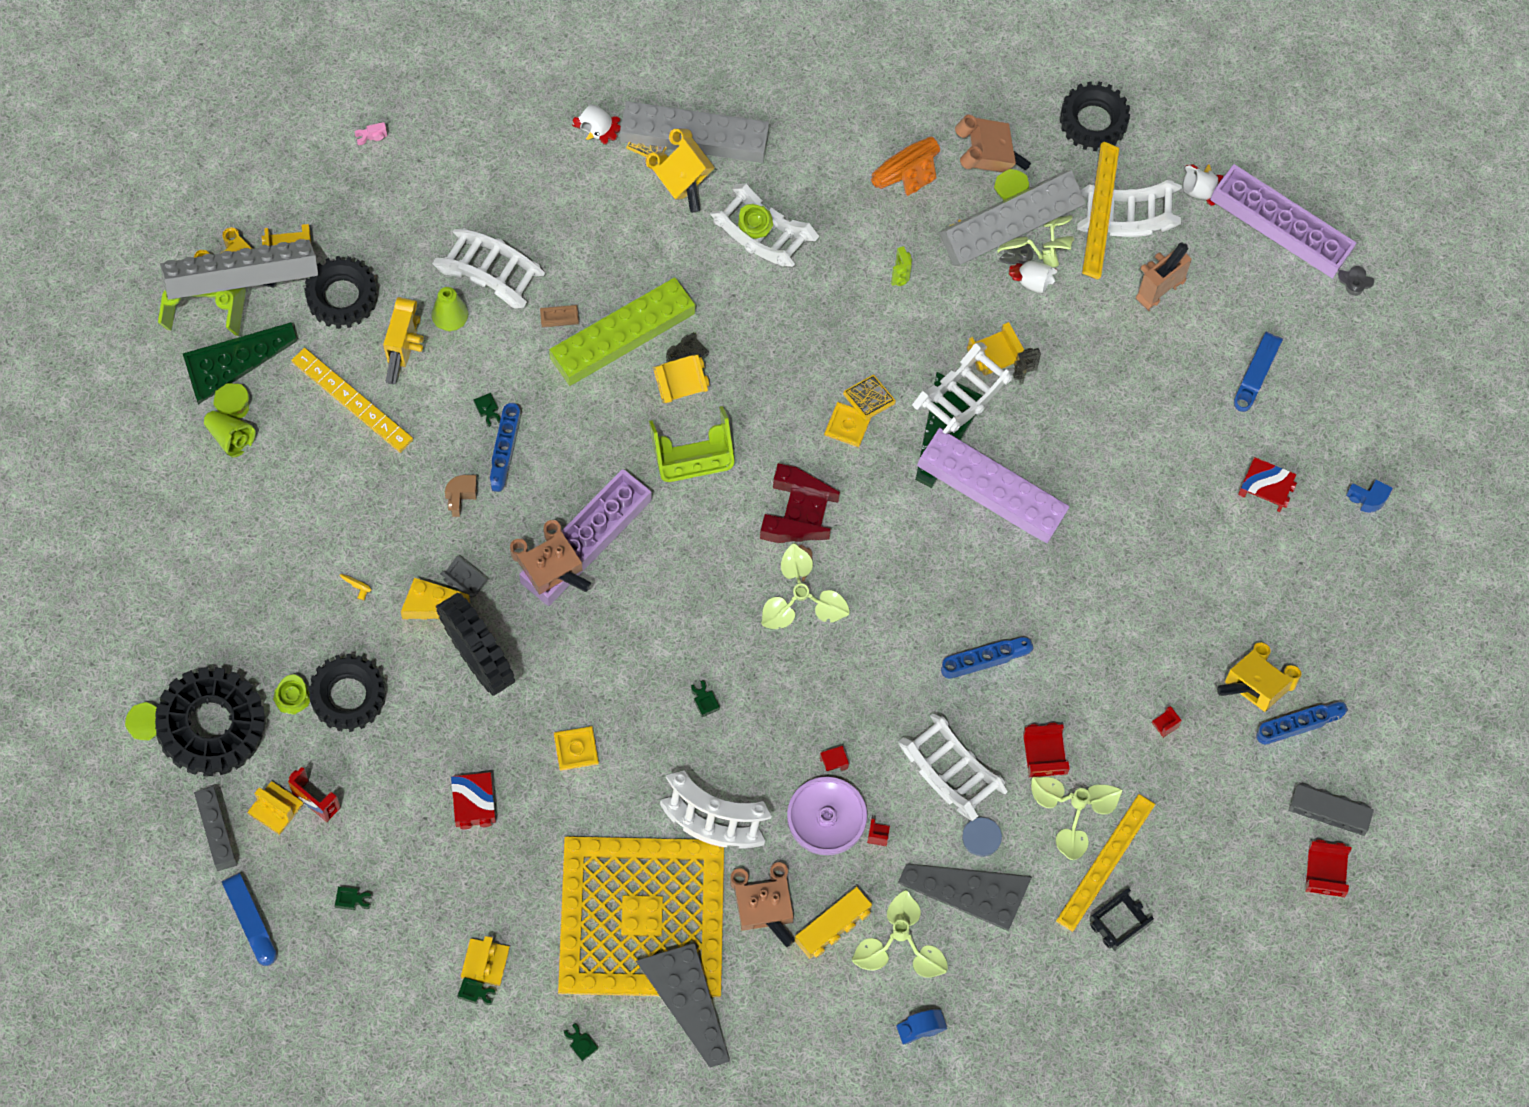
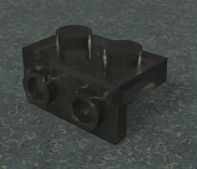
M693 332L690 335H685L680 343L676 346H671L667 350L666 362L695 354L699 358L702 357L704 359L709 355V351L697 340V334Z
M1028 348L1023 352L1017 353L1016 361H1014L1015 371L1013 377L1019 381L1020 385L1024 384L1026 373L1038 369L1041 357L1039 348Z

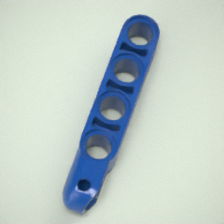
M1267 331L1265 332L1235 396L1234 407L1238 411L1246 412L1252 407L1283 338ZM1245 400L1248 406L1241 407L1237 401Z
M514 403L506 404L501 415L490 474L491 489L494 492H501L504 489L507 473L510 469L520 423V409ZM509 413L516 414L515 416H508ZM505 430H512L511 433H504ZM503 446L508 447L507 450H501L500 448ZM499 463L505 464L503 467L496 466Z
M1021 637L952 655L943 660L941 673L945 678L952 679L1001 665L1012 659L1030 654L1034 649L1030 639ZM1001 650H1008L1010 654L1005 655L1001 653ZM989 655L992 659L985 660L982 656ZM970 660L973 662V664L966 665L964 661ZM951 665L955 670L950 671L946 669V666Z
M1339 701L1325 706L1318 705L1263 723L1259 727L1256 738L1261 744L1267 745L1321 728L1327 723L1338 720L1337 716H1339V719L1347 713L1348 708L1344 702ZM1316 714L1323 715L1324 719H1319ZM1298 720H1304L1306 725H1301ZM1280 725L1286 726L1288 731L1282 730ZM1262 731H1267L1270 737L1264 736Z
M240 873L221 881L258 963L262 966L273 964L277 959V953Z

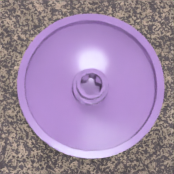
M820 777L806 782L793 794L788 805L787 822L793 838L804 849L819 855H836L852 848L862 837L867 822V809L862 796L851 784L838 778Z

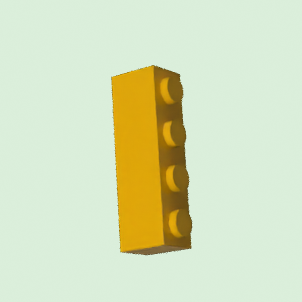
M857 887L798 933L795 936L796 944L809 959L814 956L818 958L825 952L824 948L828 944L832 946L840 940L841 937L839 935L844 931L849 933L856 926L855 922L859 919L865 920L871 914L872 904Z

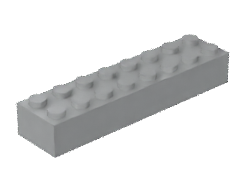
M626 101L620 130V142H635L676 150L679 145H673L670 142L669 134L673 129L686 128L691 131L692 138L705 155L759 163L764 162L769 122Z
M1072 170L1063 171L939 231V234L953 265H961L1086 203Z
M299 239L292 243L281 242L273 246L262 245L254 249L243 248L240 251H224L221 254H205L202 257H186L183 260H167L165 263H160L163 285L168 300L318 276L316 255L310 241L305 239Z

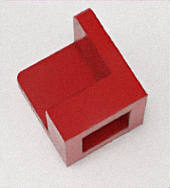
M1169 706L1166 708L1165 713L1152 721V724L1164 738L1178 729L1182 720L1173 708Z
M843 746L820 753L819 759L820 762L823 761L826 771L840 768V771L848 769L849 762Z
M871 818L867 843L887 847L890 826L875 824V819Z

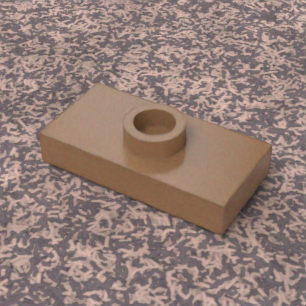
M577 305L540 308L542 328L579 324Z

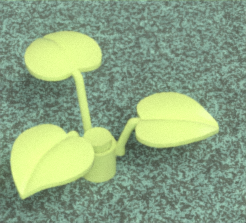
M1072 215L1058 217L1043 224L1044 227L1050 226L1051 241L1043 244L1045 249L1042 250V254L1028 237L1012 239L1000 245L997 252L1030 244L1038 255L1039 260L1043 259L1044 264L1053 268L1057 267L1059 262L1055 248L1071 250L1074 237L1066 236L1054 240V228L1068 223L1073 217Z
M792 544L783 555L781 571L787 579L796 577L798 584L793 590L794 597H792L788 604L781 597L769 599L763 608L761 624L769 629L789 626L795 618V612L790 606L795 600L804 601L807 598L818 603L815 613L823 622H826L827 619H830V623L848 616L850 612L846 601L835 591H823L820 594V600L809 594L808 587L801 583L800 577L809 575L813 567L812 559L808 553L796 544Z
M1033 777L1031 781L1032 794L1041 806L1054 808L1058 801L1064 802L1071 799L1072 806L1077 809L1072 831L1069 829L1061 830L1055 840L1059 851L1070 860L1079 859L1088 848L1089 841L1086 833L1075 831L1081 810L1087 804H1092V809L1096 813L1110 814L1117 807L1122 790L1117 787L1093 785L1088 790L1079 788L1074 794L1070 793V795L1062 798L1065 793L1064 786L1057 779Z
M907 890L896 896L888 907L887 918L893 924V934L890 935L886 946L883 947L882 943L877 939L868 938L857 946L852 957V962L858 967L865 970H878L888 963L889 957L885 951L889 948L893 939L898 941H905L907 939L917 955L913 960V968L918 975L931 978L945 974L948 971L947 961L939 949L926 945L918 952L911 935H909V926L917 923L920 919L921 910Z

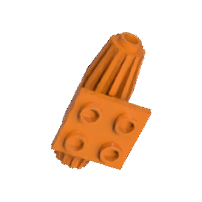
M930 136L907 146L887 159L872 173V184L876 188L883 189L903 180L907 196L917 192L920 188L936 179L933 158L940 152L939 144L934 137Z

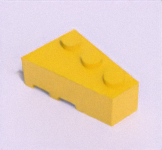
M414 577L401 609L402 619H439L436 605L457 592L462 594L469 603L470 597L468 594Z

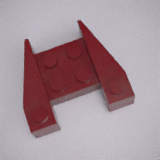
M778 463L773 479V489L790 492L784 518L764 514L760 539L775 543L829 540L831 529L822 527L828 501L838 503L840 492L797 467Z

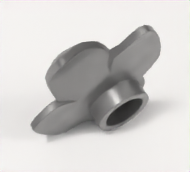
M1030 244L1005 249V253L999 260L1006 264H1015L1017 262L1024 264L1032 260L1033 251L1030 248Z
M1361 266L1352 267L1350 272L1345 270H1339L1338 272L1339 281L1346 285L1347 292L1353 296L1360 295L1364 289L1371 288L1374 285V278L1366 276V271Z

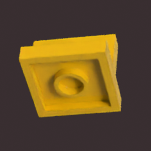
M271 781L265 790L260 787L256 790L254 794L257 800L247 813L280 835L304 803Z
M485 936L484 941L470 938L461 979L465 977L481 983L501 986L510 946L495 944L492 937Z

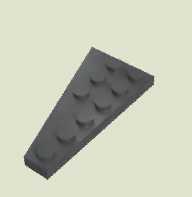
M906 864L898 884L1009 932L1032 877Z
M695 944L637 960L636 963L709 1068L728 1063L729 1058Z

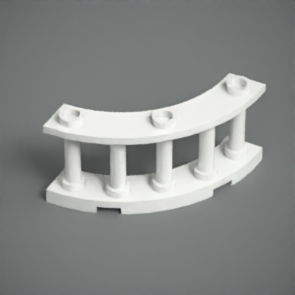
M1166 180L1155 186L1143 189L1114 190L1108 226L1110 236L1141 237L1153 235V231L1161 229L1164 232L1180 225L1181 217L1172 213V193L1182 189V185ZM1091 184L1080 190L1082 196L1088 198L1087 217L1077 224V230L1086 233L1089 230L1095 185ZM1165 196L1164 213L1155 217V199ZM1114 201L1128 202L1127 222H1114ZM1148 201V219L1135 221V202Z
M747 183L736 184L732 188L736 193V197L724 211H712L710 213L714 218V223L722 227L731 237L743 245L749 253H755L783 267H793L795 265L790 256L804 241H816L819 238V235L810 223L796 220L789 222L784 219V215L773 208L769 210L773 220L772 229L777 228L783 234L771 248L760 243L765 237L752 239L741 231L739 226H736L728 216L741 202L763 206L761 204L763 200L753 192ZM788 238H796L786 251L779 250Z
M465 228L454 229L453 233L459 239L447 257L435 258L432 264L442 274L460 278L465 275L470 277V281L482 287L487 285L496 290L494 294L511 307L524 308L527 303L522 298L524 289L533 276H544L545 274L540 269V265L506 245L499 238L494 239ZM464 243L472 244L462 260H454ZM479 246L491 249L481 267L476 268L468 264ZM500 253L510 260L500 276L495 278L488 274L487 270L497 254ZM517 263L527 272L516 290H513L506 285L505 281Z
M982 342L973 345L960 361L961 367L956 372L950 371L940 381L942 383L940 386L936 387L933 385L923 390L912 404L917 410L928 408L947 424L943 431L945 434L955 433L960 426L965 424L975 414L980 415L985 409V405L1004 384L1007 385L1013 379L1012 374L1015 370L1009 368L1003 371L985 355L984 351L987 346ZM976 361H981L999 376V379L991 388L971 372V367ZM962 376L964 378L967 377L985 393L977 402L957 386V382ZM947 391L954 392L970 408L962 413L946 400L943 394ZM933 402H935V403H940L945 409H947V410H948L952 415H954L955 417H953V418L951 419L947 414H945L941 409H939Z
M932 713L930 717L934 722L933 726L917 739L908 740L903 737L898 741V744L910 762L915 761L921 769L919 773L949 805L954 803L958 807L957 811L973 821L978 817L974 810L976 809L975 806L995 789L1003 794L1008 792L1004 786L1005 781L1001 776L993 774L976 760L975 755L962 746L949 729V723L943 716L940 717ZM940 731L947 742L927 759L924 758L919 752V746ZM953 748L962 759L944 774L937 775L931 768L932 764ZM968 764L976 774L960 788L953 790L947 785L946 781ZM982 779L989 784L971 800H966L962 797Z
M685 770L666 775V779L673 788L672 797L661 799L660 805L674 823L677 822L683 827V831L703 842L726 848L728 845L739 846V848H754L764 845L765 839L758 828L760 821L771 819L772 816L763 801L757 803L725 801L700 789L688 777ZM681 797H682L686 802H688V805H686V804L683 802V800L681 799ZM695 808L707 813V819L705 820L694 813ZM715 817L730 820L729 826L715 824ZM738 822H751L750 827L736 828Z

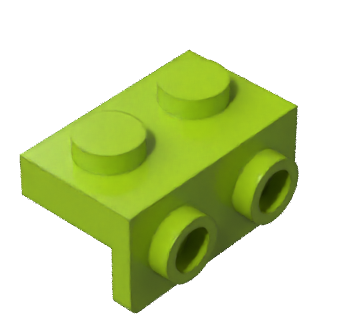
M904 246L897 248L895 266L893 267L891 277L892 286H903L910 279L912 257L910 252H906Z

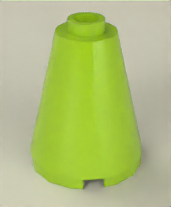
M443 287L437 294L431 312L432 321L436 327L450 332L460 329L468 319V309L453 288Z
M218 411L208 412L204 417V426L230 457L241 456L244 453L242 449L248 444L250 447L253 444L256 431L251 424Z

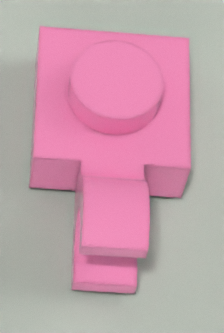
M385 123L369 125L365 130H356L355 137L362 136L361 139H357V144L363 145L368 139L380 141L387 137Z

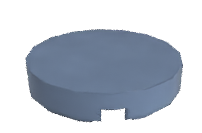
M982 817L968 822L962 835L964 847L971 854L980 857L990 856L995 853L1002 840L999 826L989 818Z

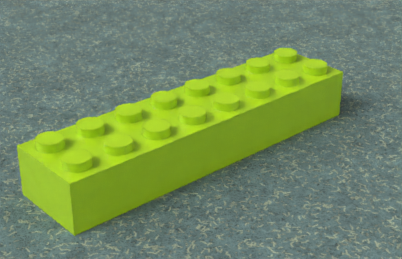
M674 277L550 348V360L567 384L571 386L695 314V304Z

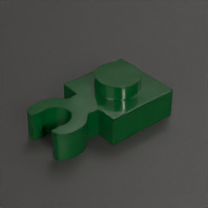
M491 393L473 399L480 417L486 415L487 426H491L490 419L495 418L500 423L499 415L494 413L498 411V407Z
M700 681L702 688L697 690L694 685H691V692L698 696L694 698V703L703 718L720 710V707L712 691L706 693V684L704 681Z
M338 886L334 906L340 909L355 910L356 905H360L363 909H370V904L363 903V900L365 898L372 899V895L368 892L358 895V889Z
M464 977L457 997L477 1004L478 1000L481 999L484 1004L492 1005V1001L486 999V996L488 994L496 995V991L492 988L484 990L483 983Z
M573 1024L572 1027L575 1033L570 1035L565 1030L564 1035L568 1040H573L570 1048L583 1062L595 1053L598 1047L587 1033L581 1036L578 1026Z

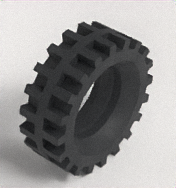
M1092 81L1087 82L1085 87L1079 84L1076 91L1073 88L1070 90L1069 96H1065L1064 103L1062 104L1060 123H1062V132L1067 133L1066 138L1074 140L1073 145L1081 144L1083 145V150H1087V147H1093V151H1097L1103 142L1116 146L1117 141L1123 139L1130 119V106L1126 105L1127 99L1125 96L1120 97V90L1113 91L1111 90L1112 85L1108 84L1107 87H1104L1102 82L1099 81L1097 85H1092ZM1087 106H1098L1108 112L1111 123L1103 130H1090L1081 125L1078 120V113Z
M336 256L335 261L327 258L324 265L319 262L317 264L318 276L306 278V288H304L307 305L312 316L315 315L319 322L324 321L328 327L331 324L336 325V329H341V325H347V328H351V324L354 322L358 325L361 324V319L363 317L368 318L370 316L369 312L371 310L374 311L375 301L378 298L373 273L370 274L369 267L367 265L363 267L358 259L356 262H352V258L347 256L346 260H341L340 256ZM336 281H349L359 290L358 298L348 307H332L324 298L326 289Z
M346 654V658H340L339 655H336V660L331 662L329 659L325 660V665L322 668L318 666L316 668V675L311 676V686H309L308 690L313 711L318 716V719L326 723L329 728L335 727L341 732L343 729H349V732H352L357 727L363 729L366 723H373L375 721L374 717L380 715L381 707L385 704L386 693L383 679L378 668H374L371 661H364L362 656L358 655L357 658H352L351 654ZM346 678L361 682L366 690L363 703L356 709L349 711L336 708L329 698L333 685L339 680Z

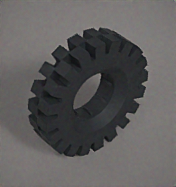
M457 592L436 605L437 614L444 625L445 631L452 639L451 641L455 648L459 650L460 656L467 662L468 667L475 674L480 684L484 686L485 690L488 693L490 692L492 696H495L514 684V673L510 668L508 660L504 657L503 651L495 642L496 639L491 632L489 633L486 624L479 618L478 613L471 607L468 600Z
M208 667L198 668L197 673H193L192 670L182 674V679L178 680L175 678L169 684V689L164 690L160 696V703L157 704L155 712V729L158 743L161 744L162 751L166 757H171L172 763L180 769L182 766L187 768L188 773L196 775L197 772H203V776H213L214 772H219L220 775L230 773V769L233 767L237 770L245 764L247 758L251 759L256 752V747L260 745L262 740L265 715L264 708L261 706V698L257 692L253 691V686L247 680H240V675L233 671L227 674L224 668L215 667L214 671H209ZM216 703L229 712V720H232V723L228 730L225 729L223 735L216 738H203L199 736V733H194L190 728L191 720H188L189 715L201 704Z

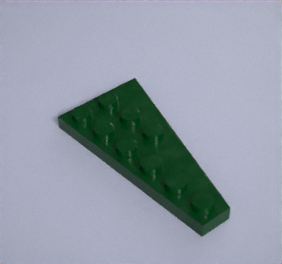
M286 323L182 353L198 405L213 396L215 391L225 384L235 382L297 342L292 323Z
M936 372L934 385L936 387L942 384L940 381L945 376ZM957 382V386L976 402L983 396ZM947 391L943 394V397L962 413L970 408L954 392ZM933 402L939 409H941V410H942L945 414H947L951 419H952L953 417H955V416L952 415L947 409H945L940 403H935V402ZM930 410L920 457L938 429L940 428L944 431L947 427V424ZM977 414L960 426L955 433L950 432L948 434L961 441ZM918 467L915 480L933 488L938 478Z

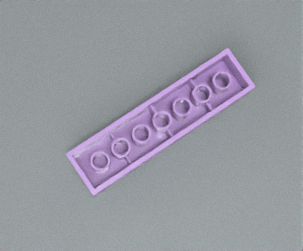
M1233 164L1215 188L1210 199L1332 279L1357 244L1235 164Z
M940 428L917 464L921 469L1047 544L1070 507L952 435L943 433V430Z
M624 469L561 531L582 562L583 571L651 502V491ZM522 571L519 574L520 583L548 607L570 585L563 581L539 595L525 572Z

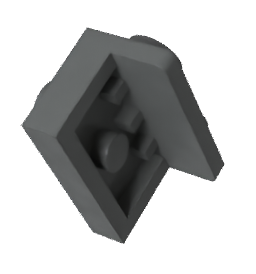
M456 556L446 571L442 570L440 573L445 577L443 580L447 584L456 586L459 592L468 594L469 597H475L488 580L487 577L461 556Z

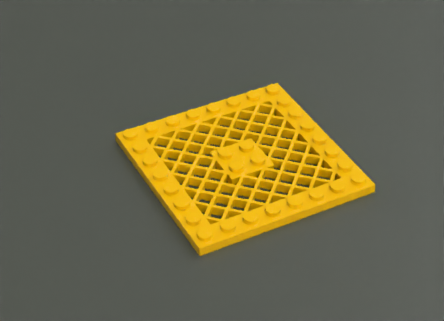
M564 837L558 994L659 996L646 975L635 974L640 969L638 964L631 972L624 967V964L630 958L636 963L638 959L634 954L640 949L648 955L647 957L654 956L661 949L667 952L668 950L664 946L672 939L679 946L678 948L686 946L691 940L699 946L696 950L697 954L702 950L700 964L710 997H721L724 847L695 839ZM598 858L610 859L603 864ZM618 859L629 860L623 865ZM638 859L650 860L643 865ZM593 860L600 866L594 873L587 868ZM658 860L669 861L663 866ZM678 860L690 861L683 866ZM698 860L704 861V866ZM613 861L620 866L614 874L607 868ZM633 861L640 867L634 874L627 869ZM653 862L660 867L654 875L647 869ZM673 862L680 868L674 875L666 869ZM693 862L700 868L694 876L687 870ZM583 869H584V871L590 876V877H589L586 881H584V882H583ZM603 870L610 876L604 883L596 877ZM624 870L630 878L622 884L616 877ZM643 871L650 877L644 884L636 878ZM663 871L670 877L665 884H662L657 879ZM683 872L690 878L684 885L676 879ZM702 873H703V885L696 879V878H698ZM592 880L600 886L593 893L586 887ZM612 880L620 886L614 893L606 887ZM632 881L640 887L633 894L626 888ZM652 881L660 887L654 894L646 888ZM674 881L680 889L672 895L666 887ZM692 882L700 888L694 895L686 889ZM602 889L609 895L603 903L596 897ZM584 890L589 895V897H587L582 902V893ZM624 890L629 896H622L621 903L615 896ZM643 890L648 896L637 895ZM662 891H664L670 897L664 903L663 897L657 896ZM682 891L690 897L683 905L676 899ZM702 892L703 905L696 899ZM591 899L599 905L593 912L585 906ZM613 899L619 907L611 913L605 905ZM671 901H674L680 907L673 914L666 908ZM692 901L699 907L693 915L685 908ZM583 909L588 916L581 922ZM601 909L609 915L602 922L595 916ZM620 910H622V923L615 917ZM662 910L669 916L663 923ZM682 910L689 916L683 924L676 919V916ZM703 911L701 924L695 917ZM592 918L598 926L590 932L584 924ZM611 919L619 925L612 932L604 926ZM671 920L679 926L673 933L665 927ZM692 920L699 926L693 934L685 928ZM581 928L588 934L582 941ZM602 928L608 936L600 942L594 934ZM620 929L621 936H627L622 942L614 936ZM663 930L669 937L661 943L656 937H662ZM681 930L689 936L682 944L675 938ZM701 931L702 944L695 938V936ZM636 937L647 938L641 943ZM590 938L598 944L591 951L583 945ZM610 938L618 945L611 952L604 946ZM630 939L638 945L632 952L624 946ZM651 939L658 945L652 952L644 946ZM580 947L587 953L582 960H580ZM600 948L607 954L601 961L593 955ZM620 948L627 954L621 962L614 956ZM589 958L597 964L590 971L583 965ZM609 958L617 964L610 972L603 965ZM580 968H581L585 973H579ZM601 968L606 974H597L594 972L597 969ZM621 968L626 974L614 973Z

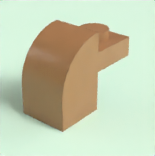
M476 475L456 476L447 483L445 498L448 499V511H452V517H460L461 499L476 500Z

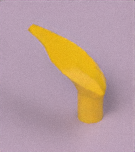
M340 574L342 579L360 590L357 599L364 601L367 592H370L371 588L350 576Z

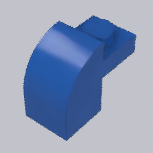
M1375 480L1370 491L1352 483L1346 496L1353 503L1363 504L1360 511L1371 513L1380 510L1384 506L1393 488L1378 480Z
M941 1010L920 1012L896 1025L903 1045L922 1037L934 1036L948 1029Z

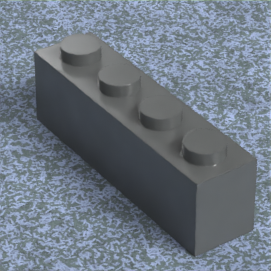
M1298 784L1294 790L1288 811L1365 836L1368 832L1374 809L1369 808L1366 804L1350 802L1345 797L1338 798L1332 796L1327 791L1314 790L1306 784Z
M214 786L194 792L217 871L237 866Z

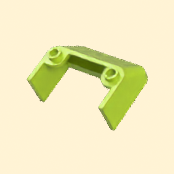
M246 287L194 295V297L215 298V303L220 309L228 310L226 328L235 336H239ZM164 290L161 298L158 323L171 331L175 308L181 298L168 300Z
M723 406L719 407L721 424L714 425L709 429V440L672 447L671 440L667 436H658L653 420L649 421L653 450L659 474L663 481L674 482L728 471L734 466L729 420Z

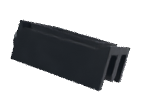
M1129 888L1091 915L1089 920L1092 930L1095 933L1099 932L1103 937L1102 940L1105 946L1109 949L1112 948L1114 951L1151 925L1154 920L1152 916L1147 918L1142 912L1143 906L1140 902L1135 903L1129 896L1131 892ZM1123 902L1141 925L1117 943L1099 919Z

